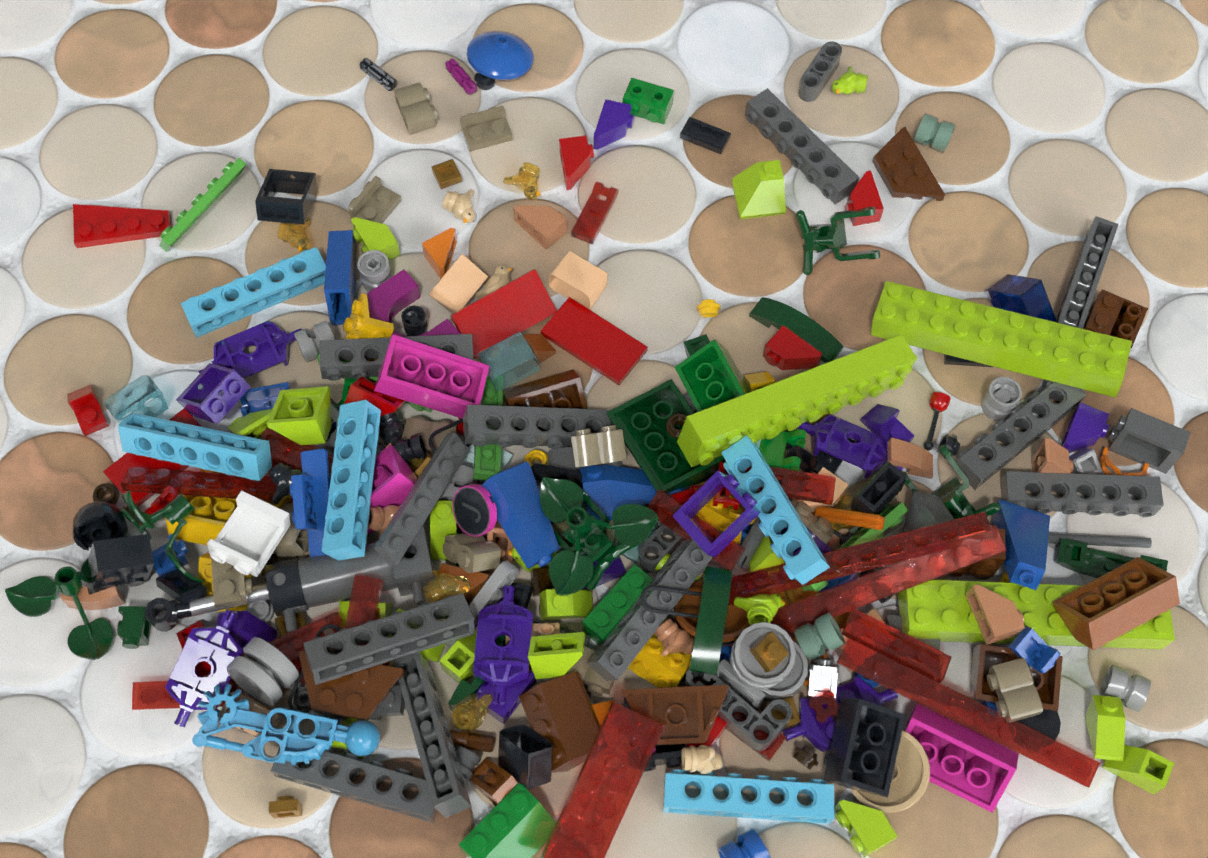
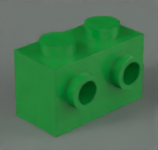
M631 77L622 98V103L632 105V115L665 125L673 105L674 90Z

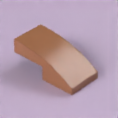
M891 438L888 441V462L894 466L907 468L910 475L929 479L933 478V454L903 440Z
M86 585L77 594L84 610L107 609L125 604L123 594L116 586L93 593ZM60 594L61 600L69 608L77 609L72 596Z

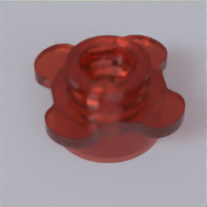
M826 690L823 695L817 698L812 697L809 700V706L817 714L816 720L818 722L825 723L827 718L833 715L838 716L840 706L837 705L832 691ZM823 704H827L828 708L823 709Z

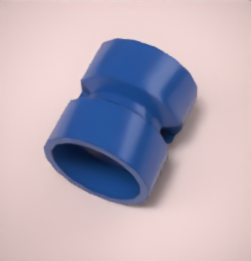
M752 828L739 835L738 842L729 841L717 849L720 858H770L766 846Z

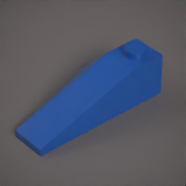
M612 465L580 467L582 475L581 488L609 518V521L612 520L613 511L621 505L638 504L644 506L652 502L661 504L670 501L672 494L686 490L682 488L658 496L642 470ZM583 500L585 511L591 516H595L596 519H600L594 510Z

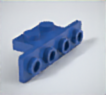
M326 449L301 452L302 474L291 476L290 494L294 504L292 520L297 530H306L308 532L309 555L315 557L327 555L322 552V540L325 528V515L327 513L328 492L330 489L328 453Z

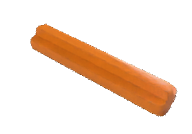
M823 506L816 507L814 514L818 518L823 517L832 523L876 530L883 529L885 518L880 515Z

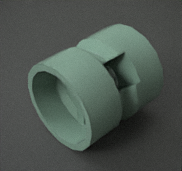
M925 113L914 141L925 146L930 143L933 149L944 153L956 125L945 120L938 122L937 117Z
M829 612L816 618L814 625L806 623L794 630L802 651L810 661L823 656L825 649L833 651L845 645L843 634L834 617Z

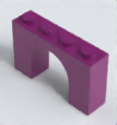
M404 269L367 293L370 318L392 323L394 317L401 310L421 298L418 284ZM445 319L428 332L419 336L457 335L461 333L448 319ZM394 330L393 333H392V334L397 335V336H400V337H411V336H404V335H402V334H399V333L396 332L395 330Z

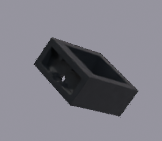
M269 169L255 200L257 220L305 225L317 195L316 173ZM276 192L303 195L301 199L274 197Z

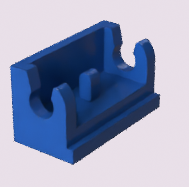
M285 382L248 389L240 398L243 417L249 413L273 409L280 390L291 389L289 383Z

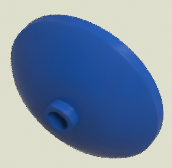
M489 31L476 36L470 41L467 47V60L473 69L486 77L509 80L521 77L531 69L533 52L523 39L512 33Z

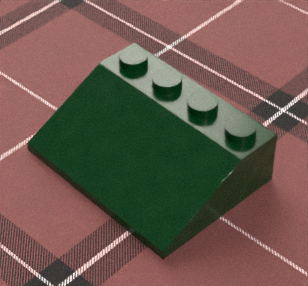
M672 379L606 412L611 423L616 425V429H622L625 445L658 496L705 481L719 471L720 462L725 460L723 455L714 458L707 465L702 466L699 464L691 467L677 443L678 439L668 434L666 423L671 416L675 414H684L685 416L695 414ZM681 425L674 426L677 430H682L683 428Z

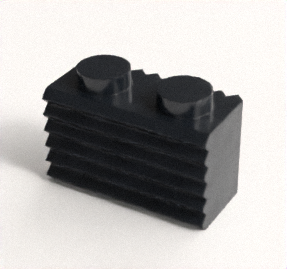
M887 462L855 494L850 508L856 512L878 515L891 502L892 498H895L901 492L906 481V475L890 462Z

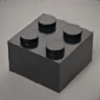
M149 534L93 541L88 557L93 589L101 588V590L123 584L133 587L148 581L154 566Z

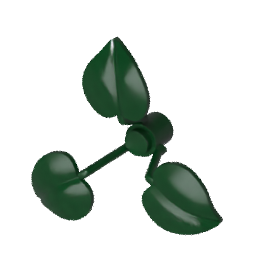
M543 477L540 486L542 511L552 522L562 523L566 520L573 530L572 535L574 536L576 547L575 553L570 550H563L557 553L550 562L549 576L556 594L559 596L574 594L583 589L591 580L594 572L593 561L588 556L580 555L579 535L586 533L591 528L592 523L610 530L615 529V538L619 543L626 546H637L650 536L659 520L658 515L650 508L642 505L624 504L613 511L612 520L614 524H609L596 519L595 516H589L585 509L581 507L583 493L576 483L569 480Z
M131 491L123 492L121 496L128 507H122L120 510L141 534H149L146 528H155L153 523L164 516L172 525L176 522L179 523L165 546V552L174 566L184 576L200 583L205 581L190 574L184 568L172 547L180 530L187 523L184 518L195 510L191 503L180 494L163 509L150 515L142 512L132 500Z
M88 558L83 563L81 572H77L73 567L66 566L56 572L54 582L48 577L37 576L5 589L6 596L11 605L19 613L29 617H37L49 612L52 606L51 600L58 598L59 590L66 596H72L84 625L77 626L70 632L67 638L70 651L80 658L96 660L102 658L110 650L114 640L111 624L104 618H98L89 623L77 596L82 588L81 580L86 583H92Z

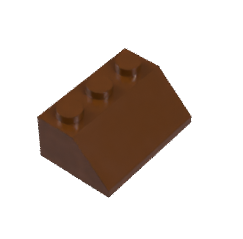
M574 369L502 390L506 406L588 409L580 377ZM513 426L515 430L521 431L519 427ZM537 427L540 431L545 432L544 428Z
M984 644L974 646L971 669L974 699L991 702L999 701L996 691H992L988 685L987 674H990L989 669L994 665L1020 659L1010 648ZM1059 656L1054 666L1044 674L1029 668L1042 708L1045 710L1058 711L1063 656Z
M572 672L538 684L519 696L531 729L552 743L551 773L568 772L609 748L578 672Z

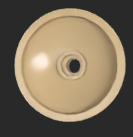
M902 730L894 767L896 774L892 777L888 797L850 789L853 795L863 805L880 810L883 813L900 812L911 807L922 797L929 783L930 764L924 748L913 736Z

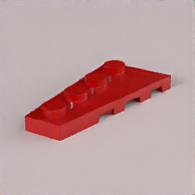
M73 204L74 244L76 248L160 237L168 226L172 228L169 210Z

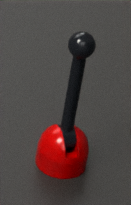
M933 392L930 396L929 405L934 411L928 439L924 443L926 450L933 449L934 444L932 440L939 413L945 411L950 404L951 397L942 392Z

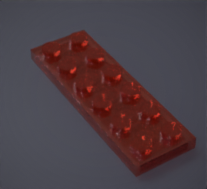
M612 701L540 858H605L663 731L664 725Z

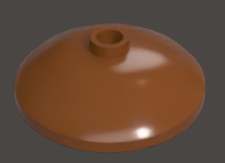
M703 581L692 583L688 590L701 592ZM733 586L730 587L723 642L737 640L742 631L751 626L747 618V612L734 605L735 597H747ZM684 594L673 610L676 612L698 614L701 596ZM675 616L680 626L695 637L698 619Z

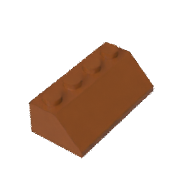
M1139 557L1053 601L1055 610L1073 637L1092 650L1102 647L1113 639L1124 635L1126 632L1180 604L1176 576Z

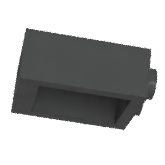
M1131 408L1127 415H1121L1117 425L1112 427L1108 436V440L1111 441L1108 450L1140 464L1146 462L1150 468L1166 474L1184 454L1191 432Z

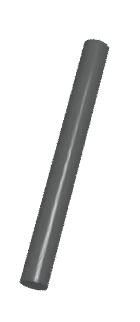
M1049 533L1048 543L1060 544V539L1064 538L1094 546L1151 548L1152 545L1151 538L1058 533Z

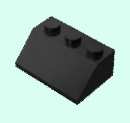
M842 698L823 780L845 788L888 797L906 715L859 698Z

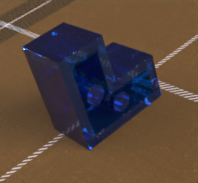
M1007 274L987 289L991 297V303L995 308L1052 322L1057 321L1041 279Z

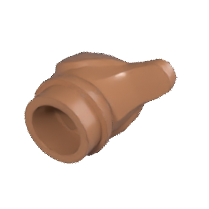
M400 506L370 507L368 529L379 531V537H381Z
M671 619L664 622L654 632L658 637L657 640L662 642L663 650L661 655L663 657L668 653H692L694 639L689 636L686 630L678 628V624L673 623Z

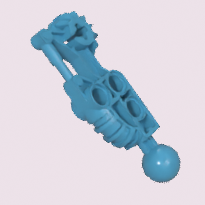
M227 684L224 694H222L220 685L214 686L216 696L210 691L204 693L210 702H199L198 705L207 708V711L199 713L198 719L202 727L192 738L193 744L197 747L206 746L221 750L228 749L242 752L248 758L285 764L287 761L291 762V765H296L297 762L310 764V761L315 758L317 761L320 760L325 749L329 750L333 741L345 743L347 749L352 754L367 756L378 748L380 732L374 723L367 720H359L350 726L337 724V718L285 707L274 708L268 714L249 711L248 699L240 701L236 699L242 691L238 689L233 695H230L232 685ZM226 701V706L230 708V712L224 713L223 717H221L220 710L216 709V705ZM277 712L283 713L287 718L286 726L283 728L275 727L272 724L273 714ZM305 718L311 719L315 724V730L310 734L302 733L299 728L300 721ZM233 727L262 732V734L246 744L211 736V734ZM266 742H277L280 746L279 754L276 756L268 755L265 752Z

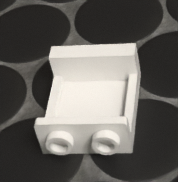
M241 491L236 498L237 508L215 541L210 539L207 546L211 558L222 564L227 562L233 565L241 574L248 575L250 573L258 577L290 527L289 513Z

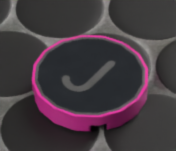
M470 484L459 488L452 502L453 514L457 524L462 531L473 537L487 534L495 527L497 520L495 502L492 503L489 498L491 494L487 489L478 484Z

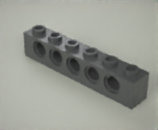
M768 88L747 101L745 116L748 122L754 124L761 131L762 135L769 139L776 146L777 150L791 161L795 168L800 169L806 175L808 181L815 184L821 190L825 198L830 199L836 205L851 194L858 184L859 176Z
M1095 216L1086 233L1059 309L1056 323L1083 329L1119 224Z
M472 334L403 337L473 360ZM391 337L320 340V371L322 379L336 381L341 378L378 377ZM370 358H375V359H377V360L372 361V362L367 361V360L370 359ZM345 359H350V360H351L350 362H347V363H343V362H342V361L345 360Z
M1049 381L1044 386L1045 390L1041 393L1038 391L1033 393L1027 400L1028 404L1024 407L1021 405L1017 406L1010 413L1011 417L1008 420L1001 419L992 428L993 432L989 435L986 433L982 434L975 441V446L972 449L965 448L956 457L958 459L957 464L968 477L969 485L974 490L979 488L1077 408L1087 393L1080 388ZM1032 413L1038 414L1040 418L1035 417ZM1015 427L1020 428L1023 432L1017 431ZM997 441L1003 442L1005 446L999 445ZM979 455L986 457L988 461L982 460Z
M467 405L463 414L464 444H472L477 447L485 446L486 444L498 445L499 447L522 445L525 448L548 446L551 449L572 447L571 436H576L575 431L589 428L594 433L601 432V427L613 424L606 415V412L610 410ZM487 425L494 426L496 430L488 428ZM512 426L519 427L521 431L515 430ZM537 427L544 428L545 432L540 431ZM562 428H567L570 432H566Z
M1006 471L1000 481L1001 500L1044 514L1059 511L1067 515L1087 512L1089 515L1113 513L1115 516L1139 514L1140 517H1151L1164 506L1160 477ZM1026 491L1032 492L1035 497L1029 496ZM1051 492H1056L1060 498L1055 497ZM1077 492L1083 494L1086 499L1079 497ZM1102 493L1107 494L1111 500L1105 498ZM1128 494L1134 496L1136 500L1131 499Z
M693 539L683 541L648 586L688 590L713 556L707 555ZM649 590L644 598L646 604L651 608L672 611L684 594ZM639 596L587 664L606 681L618 680L668 614L647 611L643 607Z
M463 593L455 596L451 595L430 604H421L411 610L393 613L391 616L379 620H370L363 625L350 629L345 628L331 635L313 638L311 641L303 643L305 655L314 683L317 685L473 635L474 617Z
M420 652L393 661L396 668H402L405 671L402 678L398 680L433 807L447 818L472 806L430 663Z
M331 748L329 750L325 749L320 760L313 759L311 766L306 769L300 768L301 762L291 765V762L287 761L285 764L274 762L271 768V772L277 778L434 823L438 811L433 807L425 776L422 779L413 777L412 772L402 768L392 771L386 769V765L378 761L371 760L370 764L359 761L360 757L350 753H344L343 756L333 754L334 750ZM331 765L339 766V771L336 775L326 776L328 767ZM359 772L366 774L365 780L362 783H352V778L355 774ZM382 781H392L390 790L386 792L378 790V786ZM409 788H417L419 790V794L415 799L408 800L405 798V792Z

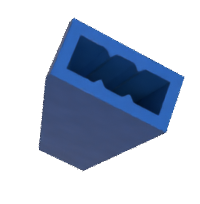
M353 230L328 232L324 293L331 325H344L345 319L351 315L352 305L355 300L356 247Z
M526 461L491 476L481 486L491 494L489 498L492 503L495 502L497 520L526 567L529 569L538 564L541 568L551 562L552 555L560 548L551 522L542 511L540 492L530 464Z
M999 500L998 503L1001 508L999 512L993 514L991 524L993 528L1005 529L1006 559L1004 565L1009 580L1012 583L1037 590L1046 571L1050 515Z

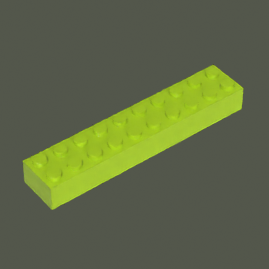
M889 281L885 282L873 317L871 336L888 340L902 335L908 345L1115 398L1124 379L1132 345L1130 340Z
M902 335L896 336L689 415L685 420L677 443L691 467L699 464L702 466L707 465L714 458L721 456V452L746 435L756 444L764 438L772 439L784 430H795L807 421L810 423L815 422L827 413L835 414L845 406H855L870 396L871 398L878 397L885 390L898 389L904 384L906 376L913 370L912 366L916 362L917 356Z
M905 579L898 588L899 615L901 616L904 639H940V642L986 643L965 596L972 586L978 584L1013 601L1017 610L1024 617V626L1032 628L1047 645L1087 647L1073 637L1053 606V601L1083 585L1039 584L1037 590L1015 583ZM1169 609L1150 619L1146 623L1126 632L1124 635L1104 644L1102 647L1165 648L1175 640L1171 610ZM1017 636L994 642V644H1011Z

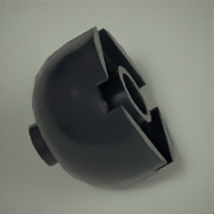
M95 501L84 505L76 513L73 519L72 533L76 545L83 550L89 551L93 541L124 537L128 533V527L124 514L116 505L106 501Z

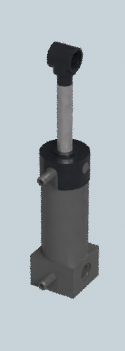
M423 525L398 565L390 566L374 549L377 541L366 544L363 557L338 561L329 555L308 556L266 564V584L252 587L253 594H248V604L270 599L275 615L277 617L284 615L286 630L289 634H294L298 631L295 613L308 611L312 607L398 588L401 597L413 594L416 605L424 604L423 592L436 589L437 587ZM213 595L196 599L185 605L178 603L177 600L168 601L164 598H156L148 603L145 608V615L156 630L167 632L181 623L183 618L237 606L215 608ZM167 611L164 618L157 619L160 612Z

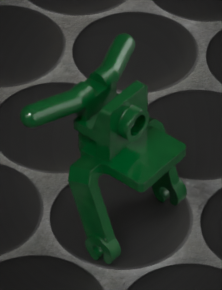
M875 207L835 212L831 216V224H815L810 226L805 212L802 210L797 211L796 219L801 230L802 239H805V244L803 245V273L805 275L812 273L814 250L823 252L826 249H832L835 253V259L839 261L880 258V250L844 254L840 252V249L847 245L844 219L875 215Z
M944 444L939 447L963 483L961 484L958 478L955 477L931 494L941 499L961 530L967 529L966 525L971 522L974 524L985 517L999 512L1001 507L996 502L975 510L962 492L969 487L968 477L954 460L947 446ZM903 472L906 475L905 485L912 492L914 490L919 491L907 473Z
M580 487L583 493V500L600 517L599 520L609 523V518ZM592 523L591 528L586 533L579 535L581 552L584 551L593 562L598 561L594 568L593 576L586 585L589 590L596 588L605 570L614 559L636 547L626 546L622 543L613 546L614 542L603 532L606 528ZM571 527L563 535L573 544L572 547L553 528L557 542L564 550H570L575 553L576 547Z

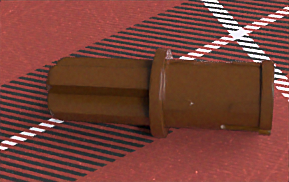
M449 729L454 747L461 746L466 749L493 752L494 736L471 733L470 729H467L466 732Z

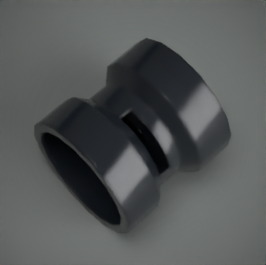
M415 305L405 308L401 317L406 335L419 336L426 333L428 325L423 308Z
M420 433L412 435L410 439L405 440L401 438L394 441V448L406 463H410L411 459L417 458L420 460L427 457L426 445Z

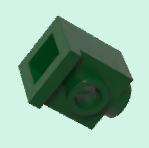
M119 606L118 612L123 617L118 622L117 633L123 641L122 647L137 649L139 645L148 646L151 623L146 618L145 606Z

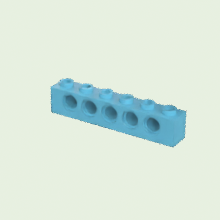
M317 247L304 250L300 254L288 259H282L272 266L258 269L255 273L236 278L233 282L221 287H215L199 296H193L187 301L182 302L181 306L196 338L324 285L326 264Z
M367 400L340 405L322 540V552L338 561L363 557L365 555L381 410Z
M131 413L118 425L123 452L260 481L272 468L270 444L266 440L137 413Z
M746 435L721 452L726 460L723 463L728 473L735 475L740 483L738 488L743 494L748 492L757 501L755 507L761 512L758 515L761 520L758 525L766 537L770 536L774 543L770 546L778 558L782 557L786 564L783 568L791 580L796 578L804 585L830 568L757 445ZM752 466L750 471L745 473L746 469ZM764 486L763 490L757 493V490ZM776 506L774 512L768 514L769 510ZM785 527H789L785 534L780 535ZM801 548L800 553L793 556L794 551Z
M675 769L671 770V773L665 774L663 812L830 824L834 819V785L827 784V781L822 779H812L810 783L799 782L798 778L785 777L782 778V781L771 780L770 776L757 775L754 776V779L743 778L742 774L737 773L726 774V777H718L713 772L707 774L699 772V775H689L685 770ZM694 786L699 790L700 795L696 798H690L686 795L685 788ZM722 788L727 792L728 797L724 800H719L714 797L713 790ZM743 790L752 791L755 795V800L752 802L745 801L741 797V792ZM769 793H780L783 797V802L780 804L773 803L769 798ZM806 794L809 796L811 804L808 806L801 805L797 800V795Z

